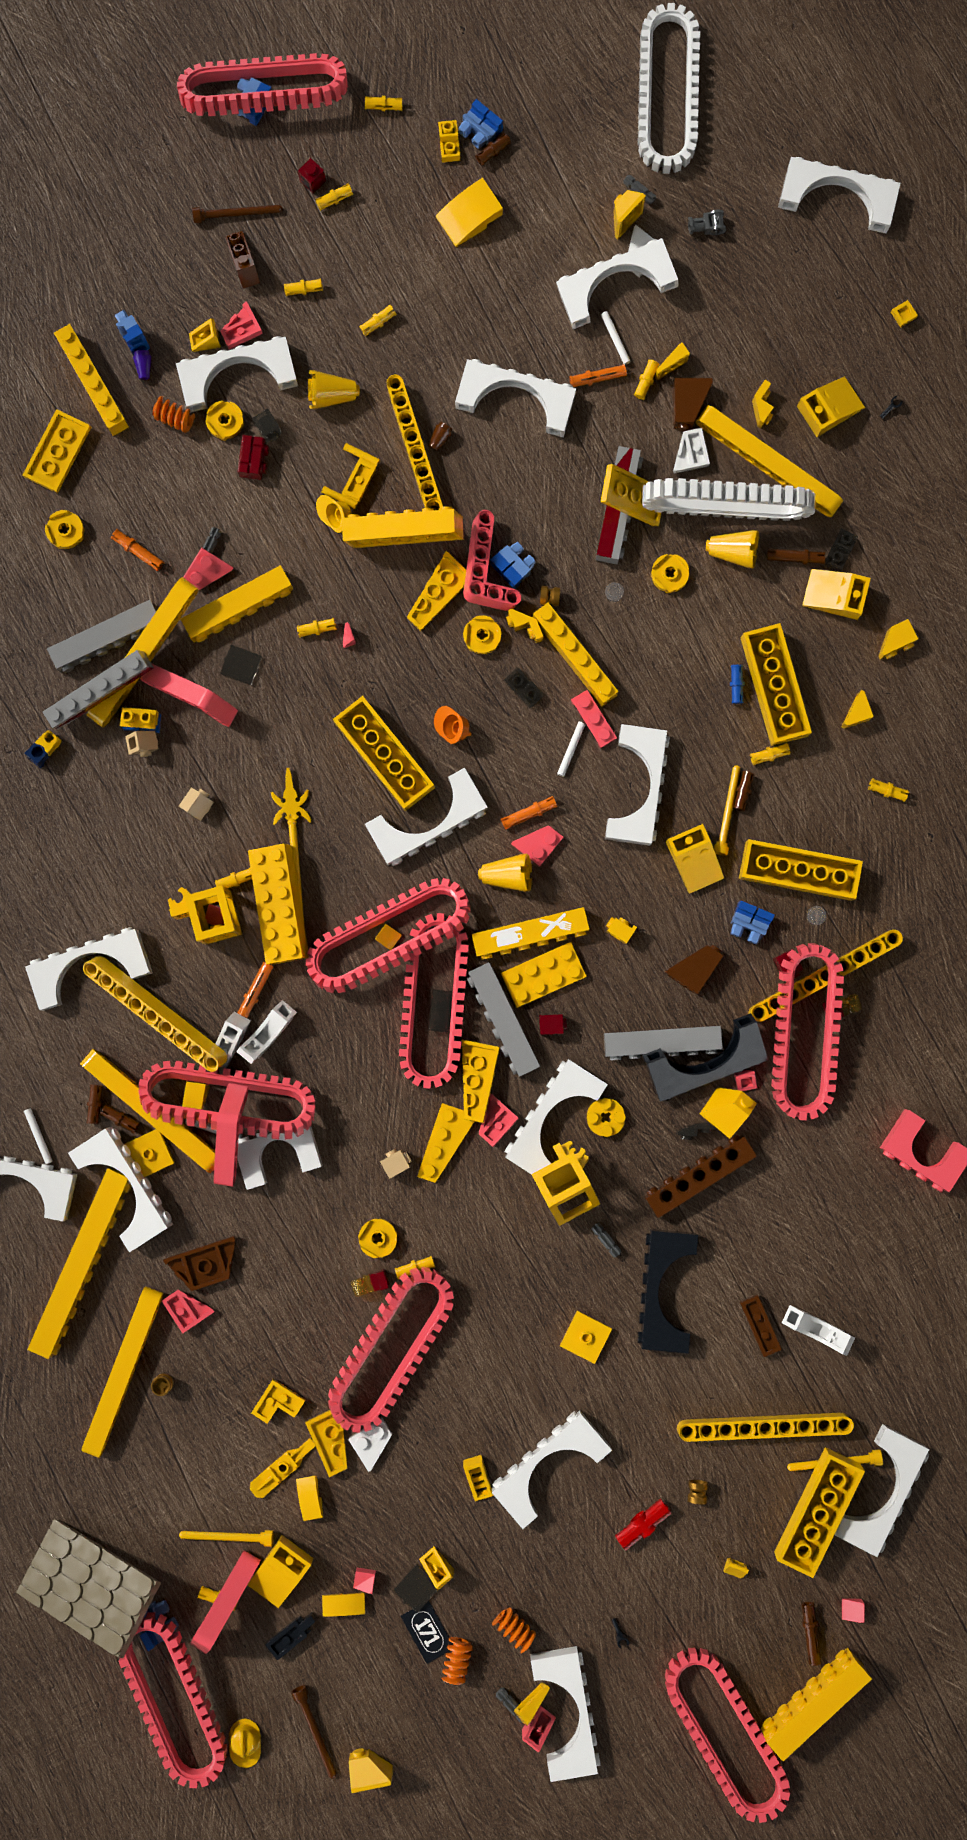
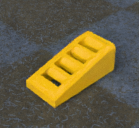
M680 343L657 368L656 380L663 378L688 362L690 353L683 343Z
M482 1455L465 1459L463 1461V1468L474 1500L479 1501L494 1496ZM482 1472V1474L472 1476L473 1474ZM484 1480V1482L474 1484L475 1482ZM487 1487L486 1490L480 1492L476 1491L477 1489Z
M543 1682L514 1709L515 1714L527 1726L532 1721L550 1689Z

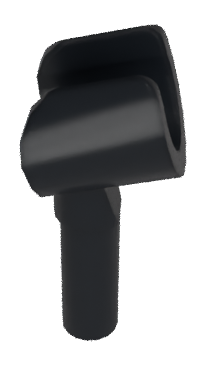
M898 395L894 396L891 399V404L880 415L882 419L891 410H893L894 408H898L902 405L903 400L900 402L899 405L894 404V399Z
M616 1618L611 1619L616 1630L618 1647L621 1648V1640H626L627 1645H629L628 1637L625 1633H622Z

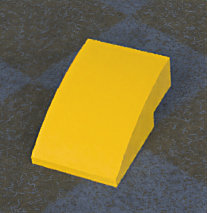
M481 178L451 200L436 215V218L455 247H458L487 229V224L502 216L503 207L485 180Z

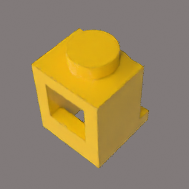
M611 917L606 924V927H608L606 932L622 943L627 944L637 927L635 925L632 928L629 927L630 923L621 917L619 920Z

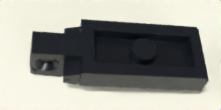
M311 1612L304 1619L302 1616L295 1618L269 1639L265 1646L275 1659L279 1660L308 1636L312 1631L310 1626L316 1622L317 1617Z

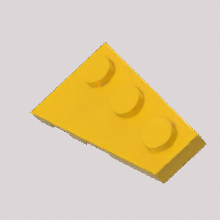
M328 1410L306 1421V1426L328 1476L331 1477L347 1469L344 1430L340 1423L337 1424L331 1411Z

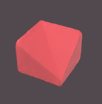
M357 1567L353 1588L372 1594L376 1570Z

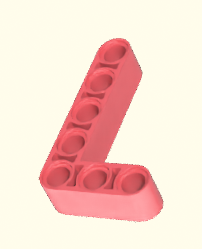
M482 510L472 523L463 592L464 598L470 603L508 611L509 609H514L520 603L521 594L516 589L486 582L494 515L489 510ZM476 554H479L482 559L478 558ZM474 571H476L480 575V577L476 576L474 574ZM471 589L476 590L477 594H474ZM489 593H492L495 596V599L492 598ZM507 597L511 598L513 603H511Z
M152 664L154 667L152 670L141 676L140 680L201 709L227 727H230L238 712L235 707L214 692Z
M228 1083L218 1113L214 1184L233 1187L235 1184L240 1119L249 1089L245 1085Z
M245 1550L243 1551L204 1621L193 1636L190 1645L205 1654L211 1650L261 1561L260 1559Z

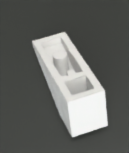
M233 1012L225 1021L215 1043L226 1052L228 1058L227 1062L219 1068V1074H222L223 1069L227 1068L251 1020L236 1012Z

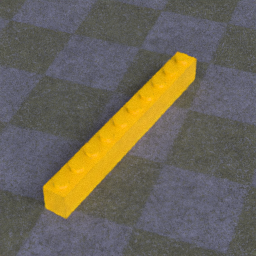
M112 1167L107 1168L27 1349L44 1358L50 1359L58 1354L61 1348V1344H59L61 1337H65L69 1330V1326H67L69 1319H73L76 1314V1303L81 1301L84 1296L85 1290H83L86 1282L89 1283L93 1275L91 1269L94 1264L97 1265L101 1257L99 1251L102 1246L106 1245L109 1239L107 1233L116 1223L117 1218H115L117 1210L120 1211L125 1202L123 1200L125 1192L128 1193L132 1187L126 1176L119 1170Z

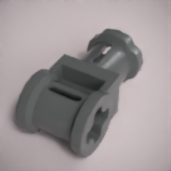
M720 209L704 213L703 217L700 218L688 217L689 234L692 235L693 232L704 231V235H720L725 233L724 211Z

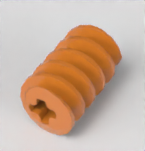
M160 396L153 407L152 415L157 421L161 420L163 424L168 423L170 427L174 426L175 429H181L183 433H187L192 427L195 413L190 415L189 408L183 412L184 407L182 405L176 409V402L169 406L170 400L167 399L163 403V396Z
M509 1607L494 1619L492 1626L499 1623L497 1631L505 1629L503 1637L510 1634L509 1642L511 1643L516 1640L517 1642L514 1647L522 1646L520 1653H523L532 1644L536 1632L534 1630L530 1631V1626L528 1624L524 1625L523 1619L518 1620L519 1615L517 1613L513 1614V1609Z
M449 1637V1641L454 1644L447 1645V1649L452 1651V1653H446L445 1655L450 1659V1661H444V1665L449 1667V1669L442 1670V1673L446 1674L447 1677H442L441 1679L449 1684L461 1685L466 1682L465 1675L468 1672V1660L471 1657L472 1645L466 1639Z

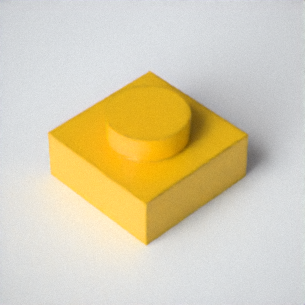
M908 300L891 311L900 328L918 316Z

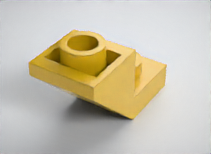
M764 380L752 401L757 427L760 429L764 423L768 425L773 417L771 412L774 407L765 402L771 393L769 390L771 383L767 380Z
M513 609L508 610L506 620L510 628L513 627L516 632L529 626L527 632L530 639H534L535 643L543 641V634L535 618Z

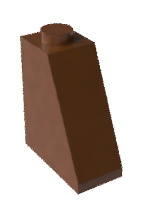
M675 378L673 383V429H678L679 431L692 429L710 391L713 378Z
M706 945L667 969L664 974L697 995L723 955L720 954L721 950L716 946Z

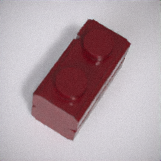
M242 435L237 470L239 477L262 480V474H266L267 463H264V458L269 454V444L266 443L265 438Z

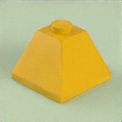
M627 190L623 195L620 194L615 199L614 229L617 240L643 213L646 197L643 193Z
M716 1088L699 1114L730 1139L749 1117L757 1103L743 1091Z
M360 1748L354 1750L349 1756L351 1792L356 1793L390 1786L392 1783L393 1765L370 1749L364 1750Z

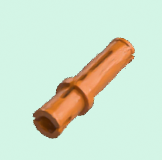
M625 364L592 372L588 370L583 374L569 376V380L573 388L583 385L592 386L593 383L626 377L627 371Z
M119 529L113 532L112 535L114 536H111V539L124 547L126 552L130 551L156 571L162 568L164 561L139 545L136 539L128 537Z
M551 796L501 818V822L505 830L535 816L540 817L542 813L558 806L554 797Z
M264 961L248 993L244 994L243 997L245 999L239 1011H237L238 1014L246 1018L249 1017L254 1004L258 1003L259 1000L257 998L274 966L266 964Z

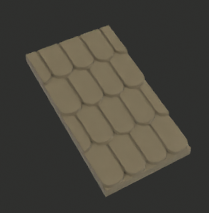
M54 1519L16 1593L112 1655L124 1658L161 1582L62 1521Z

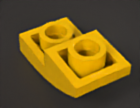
M457 120L438 122L442 162L460 161Z
M317 1476L296 1479L303 1521L323 1518L322 1498L319 1497Z
M364 1593L322 1595L323 1616L365 1614Z

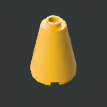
M315 370L309 371V374H312V379H308V401H312V405H309L310 409L354 401L356 396L360 394L359 385H356L354 380Z
M751 530L711 536L710 540L706 542V551H709L710 556L754 569L757 559L756 550L758 549L759 532Z
M523 853L484 864L478 870L479 880H482L483 884L524 892L530 891L532 885V878H530V872H532L530 856Z

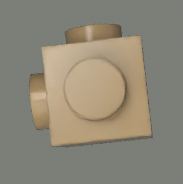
M135 731L125 736L129 755L140 754V757H147L152 755L151 752L158 750V740L155 731Z
M191 787L179 807L201 821L205 814L209 812L214 802L208 799L209 794L202 789L197 791Z
M396 1148L386 1153L387 1158L380 1161L389 1179L410 1168L409 1163L412 1162L407 1151L403 1153L402 1149L397 1151Z

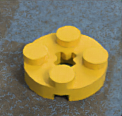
M215 402L207 411L206 425L213 436L223 441L234 438L244 427L241 409L233 402ZM221 417H229L230 419H228L227 424H221Z
M60 510L49 517L50 520L45 526V533L48 540L58 549H70L83 541L84 525L75 513ZM64 525L69 528L66 534L60 533Z
M662 555L653 564L651 571L652 581L661 591L668 594L677 592L688 581L689 566L679 555ZM673 569L675 571L674 577H667L666 570L671 571Z
M484 615L476 616L464 628V642L470 651L476 654H488L495 651L499 645L501 629L491 617ZM481 630H483L485 634H488L487 637H484V640H481L480 637H477V634H480Z
M603 1098L594 1101L587 1110V1123L595 1134L609 1137L617 1134L624 1126L626 1118L624 1109L617 1101ZM603 1112L605 1114H607L608 1112L611 1114L609 1116V1118L611 1119L609 1122L604 1121L603 1123L601 1121V1119L603 1118L601 1114Z
M374 1218L366 1222L358 1235L361 1250L372 1258L389 1255L397 1244V1232L394 1226L385 1219ZM373 1234H382L381 1238L383 1241L375 1243V1238L372 1237Z

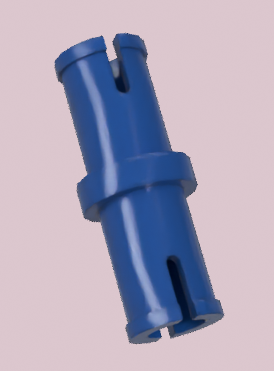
M731 665L730 687H732V704H743V687L745 686V682H743V665Z

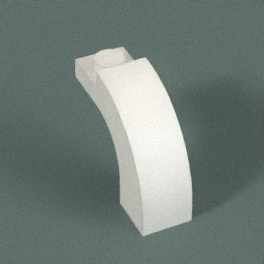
M282 1000L272 1009L254 1034L239 1047L237 1053L252 1064L273 1044L297 1012Z
M791 1305L782 1321L783 1324L793 1330L814 1338L846 1356L855 1340V1337L845 1333V1331Z

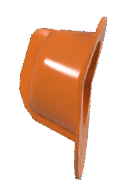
M442 706L436 711L434 727L438 734L447 742L455 744L458 741L464 740L467 736H471L472 733L469 731V721L467 718L459 715L448 706Z

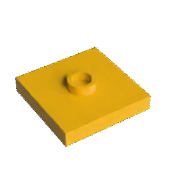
M157 1129L123 1144L129 1148L133 1161L139 1164L143 1177L175 1163L162 1133Z
M577 1310L560 1343V1347L595 1364L612 1328Z

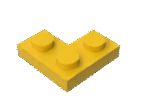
M272 1379L251 1414L268 1424L279 1407L295 1418L306 1399L277 1380Z

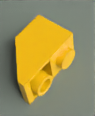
M909 619L892 626L887 631L879 653L880 659L884 657L890 659L897 655V651L901 649L907 651L914 647L918 637Z

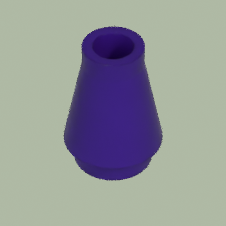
M135 351L133 360L139 380L150 379L151 355H149V351Z

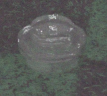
M612 582L607 585L605 596L608 600L615 602L623 597L624 589L621 584Z
M820 906L811 907L807 912V920L813 925H820L826 920V912Z

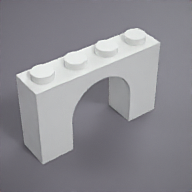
M312 1127L308 1130L304 1129V1134L298 1137L292 1132V1139L285 1140L284 1133H280L279 1140L288 1142L296 1150L302 1172L323 1166ZM257 1133V1138L249 1140V1136L239 1139L237 1159L247 1190L268 1183L261 1156L267 1144L278 1140L272 1139V1133L268 1134L267 1138L260 1137V1133Z

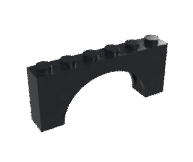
M750 1013L733 1020L734 1032L730 1043L723 1052L708 1062L691 1066L680 1065L670 1061L664 1055L661 1048L644 1054L643 1058L659 1101L669 1100L676 1095L687 1093L692 1089L705 1086L718 1079H724L728 1075L742 1072L746 1068L760 1065L762 1062L767 1061L768 1057L759 1027L752 1014Z
M650 1229L649 1234L646 1233L645 1245H648V1253H644V1265H647L646 1273L642 1275V1284L645 1285V1292H641L640 1304L644 1305L643 1312L639 1313V1324H642L641 1332L638 1331L637 1343L640 1344L641 1349L689 1354L690 1333L687 1330L675 1327L664 1317L659 1305L658 1290L661 1278L670 1264L683 1256L697 1255L698 1234L656 1229Z

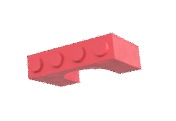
M904 1109L880 1146L884 1150L883 1155L891 1160L896 1158L900 1161L899 1165L908 1171L910 1169L917 1172L916 1177L924 1182L929 1180L933 1183L932 1187L941 1193L943 1190L950 1192L967 1166V1148L958 1142H953L944 1157L937 1164L932 1166L921 1165L913 1155L912 1143L925 1120L912 1111Z

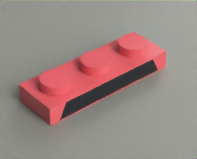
M588 690L571 699L572 704L600 749L617 739Z

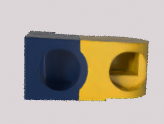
M47 730L24 754L41 769L52 752L59 747L62 740L53 732Z

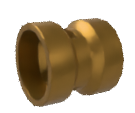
M542 586L540 605H545L548 602L552 606H559L560 588L554 587L551 589L548 586Z
M167 1373L159 1374L151 1383L152 1392L157 1396L166 1395L174 1385L173 1378Z
M689 1480L688 1487L690 1488V1493L688 1494L687 1501L693 1504H707L706 1491L708 1490V1482Z

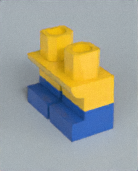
M122 707L120 726H123V730L155 731V733H160L161 714L157 710Z

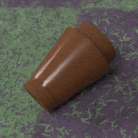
M440 421L435 426L428 446L438 452L452 436L451 432L453 429Z

